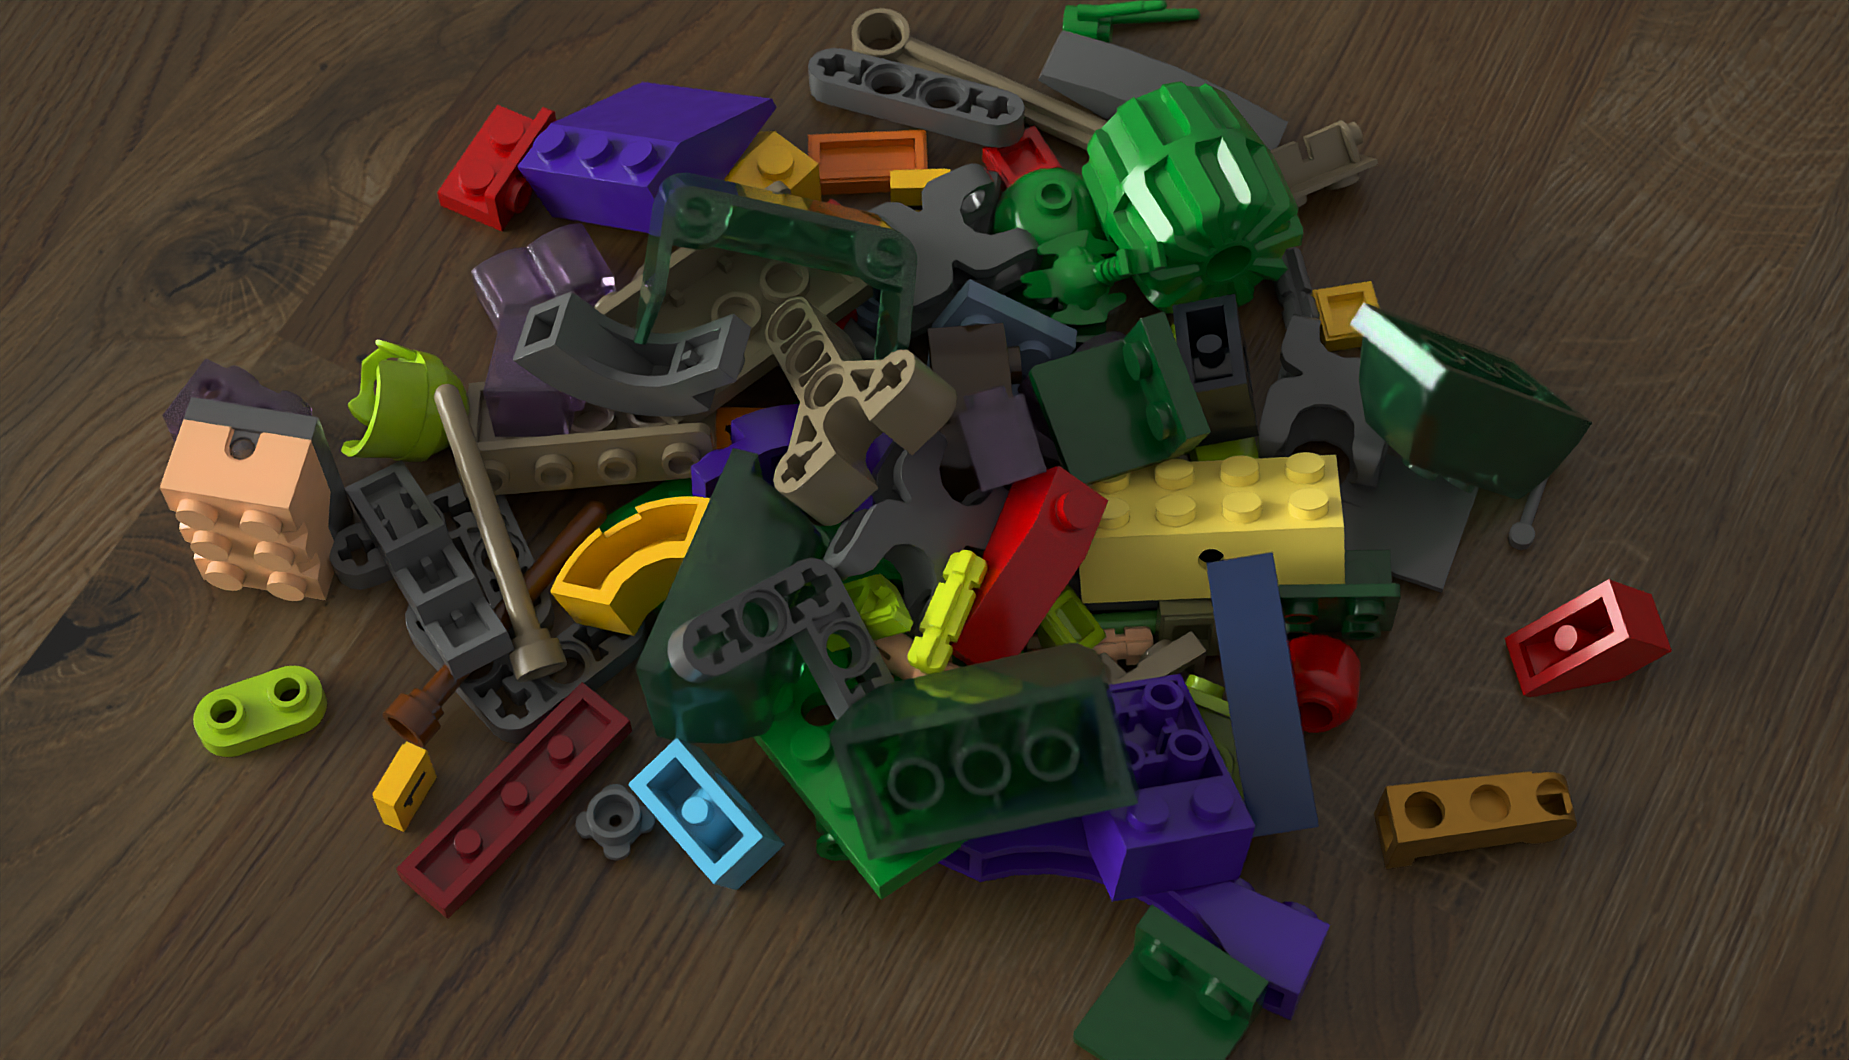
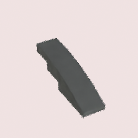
M1064 30L1058 36L1038 78L1040 82L1107 121L1117 112L1116 108L1132 97L1138 98L1155 91L1162 84L1182 81L1186 86L1200 87L1206 83L1224 92L1269 150L1278 147L1288 124L1287 121L1245 98L1178 67L1121 46Z
M402 460L345 487L348 498L376 548L455 680L515 650L507 630L483 596L475 575L454 546L444 522Z

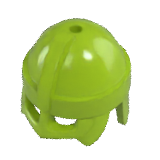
M376 340V345L379 348L362 361L360 393L348 403L351 414L360 423L366 425L368 429L362 440L344 442L341 452L347 457L392 458L395 461L423 462L431 455L450 447L434 400L436 389L443 384L455 386L460 393L467 416L470 410L468 394L461 380L436 355L411 350L395 343ZM388 358H399L397 361L386 360ZM377 379V388H376V396H375V395H374V382H375V380Z

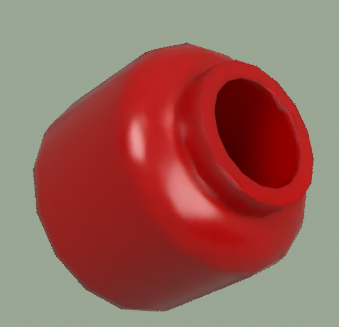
M1309 634L1290 641L1289 646L1303 730L1309 733H1321L1338 727L1351 719L1358 706L1361 680L1360 659L1353 648L1340 639L1324 634Z

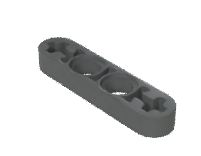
M841 48L824 49L816 53L808 64L811 95L824 104L988 147L1000 148L1017 143L1024 134L1025 107L1023 100L1017 94L1007 90ZM886 86H895L903 89L899 93L889 95L875 92L876 89ZM939 100H949L957 103L956 106L946 109L929 106L930 103Z

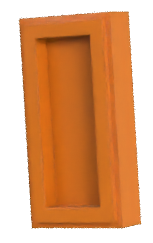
M926 130L808 135V156L819 163L821 195L891 192L890 171L928 169Z

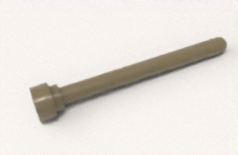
M451 384L440 385L434 393V400L516 635L511 640L515 650L509 654L518 682H527L546 677L567 666L564 652L559 639L551 638L549 629L540 627L460 393Z

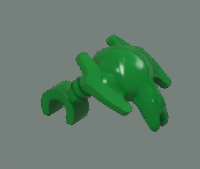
M1089 230L1061 235L1037 247L1036 252L1038 255H1052L1055 261L1051 269L1028 272L1021 276V282L1027 284V289L1024 290L1023 295L1028 299L1056 298L1064 307L1062 311L1050 315V318L1065 325L1083 326L1105 322L1108 312L1126 301V294L1123 292L1108 295L1114 282L1168 267L1164 242L1149 243V246L1142 248L1117 250L1115 243L1095 239ZM1115 252H1116V255H1117V256H1113V257H1110V258H1107V259H1104V258L1101 256V255L1112 254V253H1115Z

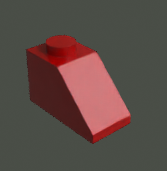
M1610 579L1504 638L1522 693L1527 697H1536L1617 681L1672 652L1652 594Z

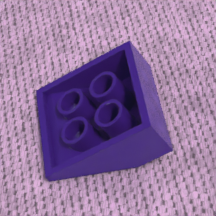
M641 82L551 123L545 131L537 136L533 147L517 167L552 217L681 239L777 106L771 98Z

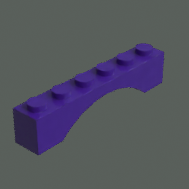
M956 761L945 783L952 784L964 780L972 768ZM1045 793L1036 796L962 843L959 849L938 862L979 882L1013 875L1053 874L1088 879L1104 884L1088 848L1081 815L1070 811L1068 806L1058 798ZM1241 878L1136 897L1150 906L1154 905L1268 980L1269 983L1262 1008L1286 1019H1292L1322 953L1330 924L1319 920L1312 910L1299 903L1290 901L1280 903L1255 892V889Z

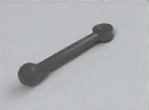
M1548 434L1540 442V449L1543 455L1520 522L1512 525L1508 534L1509 544L1515 549L1524 550L1529 548L1535 538L1532 524L1555 458L1559 457L1565 450V442L1557 434Z

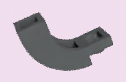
M571 291L529 309L513 361L557 390L603 408L645 416H686L709 411L716 388L737 381V377L745 363L744 353L752 327L735 314H731L684 332L669 334L646 332L625 326L608 318Z

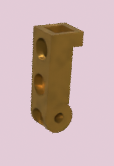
M1532 771L1386 786L1374 811L1386 869L1410 866L1416 857L1517 842L1530 844L1549 842L1562 838L1577 828V820L1566 777L1555 772L1532 774Z

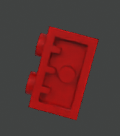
M497 105L437 191L440 205L502 232L514 213H521L530 201L533 189L517 166L533 147L537 136L545 131L551 123L557 121L555 111L542 107L535 119H531Z

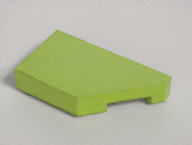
M882 574L872 575L843 584L873 641L911 630L913 621L897 587ZM831 634L827 640L826 648L831 652L850 647L845 638L837 634Z

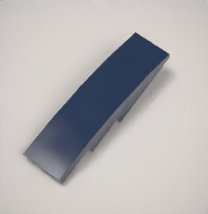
M1273 551L1207 562L1206 566L1244 801L1256 826L1253 837L1319 827Z

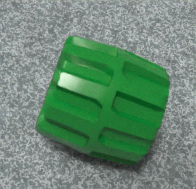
M1182 81L1162 84L1155 91L1138 98L1132 97L1116 108L1117 112L1101 129L1095 130L1087 144V152L1090 156L1089 162L1082 167L1084 184L1092 200L1103 232L1108 241L1116 244L1117 250L1142 248L1149 246V243L1164 242L1168 267L1151 273L1131 276L1146 298L1158 310L1169 314L1173 313V305L1235 294L1239 308L1251 302L1254 297V287L1262 280L1277 282L1288 270L1282 259L1286 249L1301 246L1303 227L1297 216L1299 208L1275 157L1224 92L1206 83L1200 87L1186 86Z

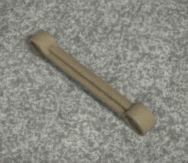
M886 8L868 10L861 14L852 26L853 51L1010 91L1017 94L1023 100L1025 124L1035 125L1037 129L1087 150V144L1095 130L1101 129L1107 123L1103 119L911 37L907 20L894 10ZM892 37H895L900 41L895 47L887 50H874L866 47L870 42L877 39L891 40Z

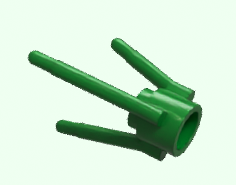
M1140 0L1104 5H1066L1062 31H1068L1112 44L1113 25L1196 20L1200 17V11L1196 8L1166 9L1167 2L1165 0Z

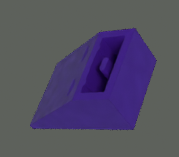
M1181 674L1056 693L1055 705L1088 848L1112 902L1239 879L1256 826Z

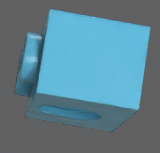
M676 738L628 784L713 884L738 890L785 845L700 747Z

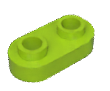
M285 666L216 689L207 694L195 709L193 718L194 728L208 751L221 757H236L312 730L325 715L327 698L320 680L312 671L301 666ZM287 690H300L298 696L291 701L279 700L280 696ZM228 710L236 711V715L229 722H216L218 716Z

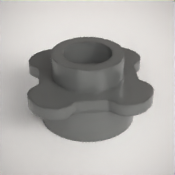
M612 784L603 788L600 793L593 797L587 811L581 812L577 816L575 825L579 836L594 839L603 847L604 854L608 859L617 861L629 856L631 844L642 833H649L654 829L656 817L647 806H639L636 798L624 786ZM612 818H620L622 820L621 825L612 827L609 824Z

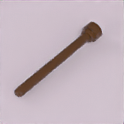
M599 501L588 502L524 573L523 577L532 603L560 573L566 561L580 544L605 522L607 509L603 503ZM502 598L493 608V611L508 632L512 628V624ZM444 664L422 690L414 688L409 695L401 693L385 710L383 718L404 740L424 748L441 728L439 719L444 715L441 707L472 672L455 680L446 664Z

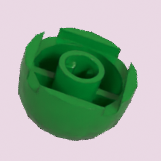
M1040 168L1021 176L1003 192L992 220V235L1021 228L1027 230L1039 245L1061 235L1081 230H1089L1095 239L1108 241L1098 220L1083 177L1079 173L1063 168ZM1107 254V255H1101V256H1102L1104 259H1105V257H1106V259H1107V257H1108L1109 254ZM1043 255L1039 270L1051 269L1055 261L1052 255Z

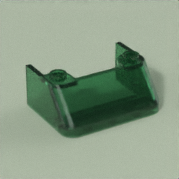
M692 173L671 175L660 185L653 203L634 343L646 345L666 295L673 245L693 250L717 247L861 278L866 284L881 290L874 360H883L895 351L908 349L917 271V253L911 241L888 218L876 213Z

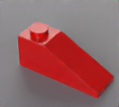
M1060 466L1014 480L982 556V559L987 562V573L980 589L974 587L972 589L976 593V599L957 643L951 641L949 643L953 648L952 655L991 681H1002L1085 559L1109 500Z

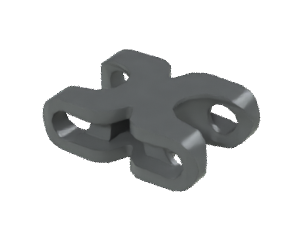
M977 163L964 165L928 182L921 192L922 210L920 212H916L900 202H886L850 220L838 230L833 245L864 274L888 268L902 271L907 276L899 284L887 291L880 303V323L888 336L893 340L906 341L928 332V328H932L933 322L952 301L954 293L960 291L969 279L1003 295L1023 284L1020 280L1022 275L1039 270L1043 255H1038L1036 252L1039 244L1027 230L1015 228L994 235H987L975 232L969 227L987 214L994 203L995 182L982 165Z
M1293 314L1281 347L1280 361L1282 366L1279 371L1278 381L1272 384L1268 390L1257 440L1259 458L1290 457L1294 449L1309 441H1326L1341 448L1349 458V476L1347 480L1350 483L1375 488L1380 480L1387 457L1388 436L1392 426V419L1397 414L1402 399L1412 338L1392 333H1383L1373 352L1360 358H1343L1329 352L1320 342V319Z
M940 431L934 434L913 455L893 440L872 472V476L879 487L871 494L876 504L869 509L865 508L855 512L844 519L830 543L823 560L832 566L843 581L850 576L864 574L874 569L881 558L890 561L902 578L904 588L902 600L913 621L911 630L905 633L913 639L915 636H923L919 627L938 583H946V580L943 578V572L950 556L963 549L976 553L985 550L1009 494V491L997 482L992 487L977 489L967 494L961 503L953 500L942 485L939 471L943 454L948 444L945 435Z

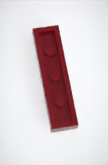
M581 682L396 868L400 879L449 919L632 732L630 720Z

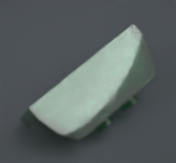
M1364 302L1350 322V325L1363 335L1358 380L1365 422L1403 457L1402 462L1408 468L1428 480L1435 481L1438 475H1441L1448 482L1468 493H1472L1475 487H1479L1513 499H1521L1556 470L1579 444L1592 424L1589 419L1511 358Z
M732 449L636 665V671L656 736L673 741L678 738L688 743L728 744L766 734L772 726L788 684H796L802 676L806 662L792 636L734 669L702 683L689 682L679 676L671 666L668 657V641L672 632L680 625L801 560L808 558L824 560L827 547L822 535L796 504L781 494L774 486L763 480L757 453ZM809 582L798 590L784 596L783 599L787 602L788 607L791 608L810 599L817 592L814 585ZM747 602L742 611L744 625L754 636L764 638L769 630L767 613L756 603ZM723 631L700 641L692 648L696 657L701 659L715 649L729 643V641L725 638Z
M1079 643L1059 645L878 686L854 702L834 723L829 735L869 860L1138 804L1139 788L1104 666L1095 650Z

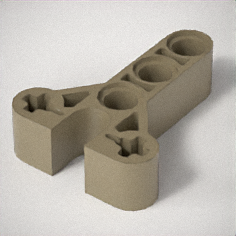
M793 297L786 300L775 310L767 323L765 331L766 340L800 401L788 451L780 459L775 469L774 486L781 494L822 525L833 526L839 524L879 488L865 461L866 453L872 442L882 433H885L908 453L913 455L952 416L957 403L956 390L909 350L895 351L883 360H863L849 335L803 297Z

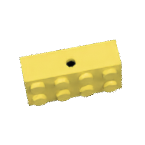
M1302 452L1290 457L1254 459L1249 456L1238 455L1225 460L1189 462L1184 459H1170L1087 485L1109 501L1088 553L1079 566L1082 604L1211 598L1207 562L1272 551L1279 585L1345 584L1344 521L1336 455H1318Z

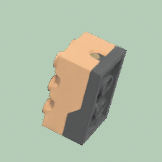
M191 397L164 473L160 490L169 509L176 512L175 516L180 522L179 530L184 540L191 543L190 548L195 553L194 561L203 580H206L215 587L229 591H237L242 589V587L267 590L272 595L288 601H300L304 597L326 600L334 576V570L329 559L336 534L350 525L353 510L319 417Z

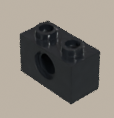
M1235 294L1173 305L1177 346L1211 431L1196 447L1259 436L1247 345Z

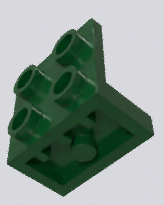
M1165 312L1141 318L1122 340L1035 365L1029 372L1030 381L1064 470L1086 485L1189 454L1211 432Z
M1344 550L1345 584L1279 585L1288 640L1292 641L1298 637L1315 634V632H1342L1344 639L1363 641L1379 638L1381 631H1392L1401 595L1400 584L1392 583L1391 550Z
M1151 905L1136 925L1133 951L1074 1030L1073 1041L1099 1060H1227L1261 1012L1269 981L1154 905Z

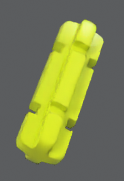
M963 549L950 556L943 572V578L946 580V583H938L919 627L923 636H915L908 652V663L924 674L933 676L935 673L945 671L953 652V648L949 643L950 641L957 643L976 599V593L972 589L973 587L980 589L988 569L987 562L976 556L974 552Z

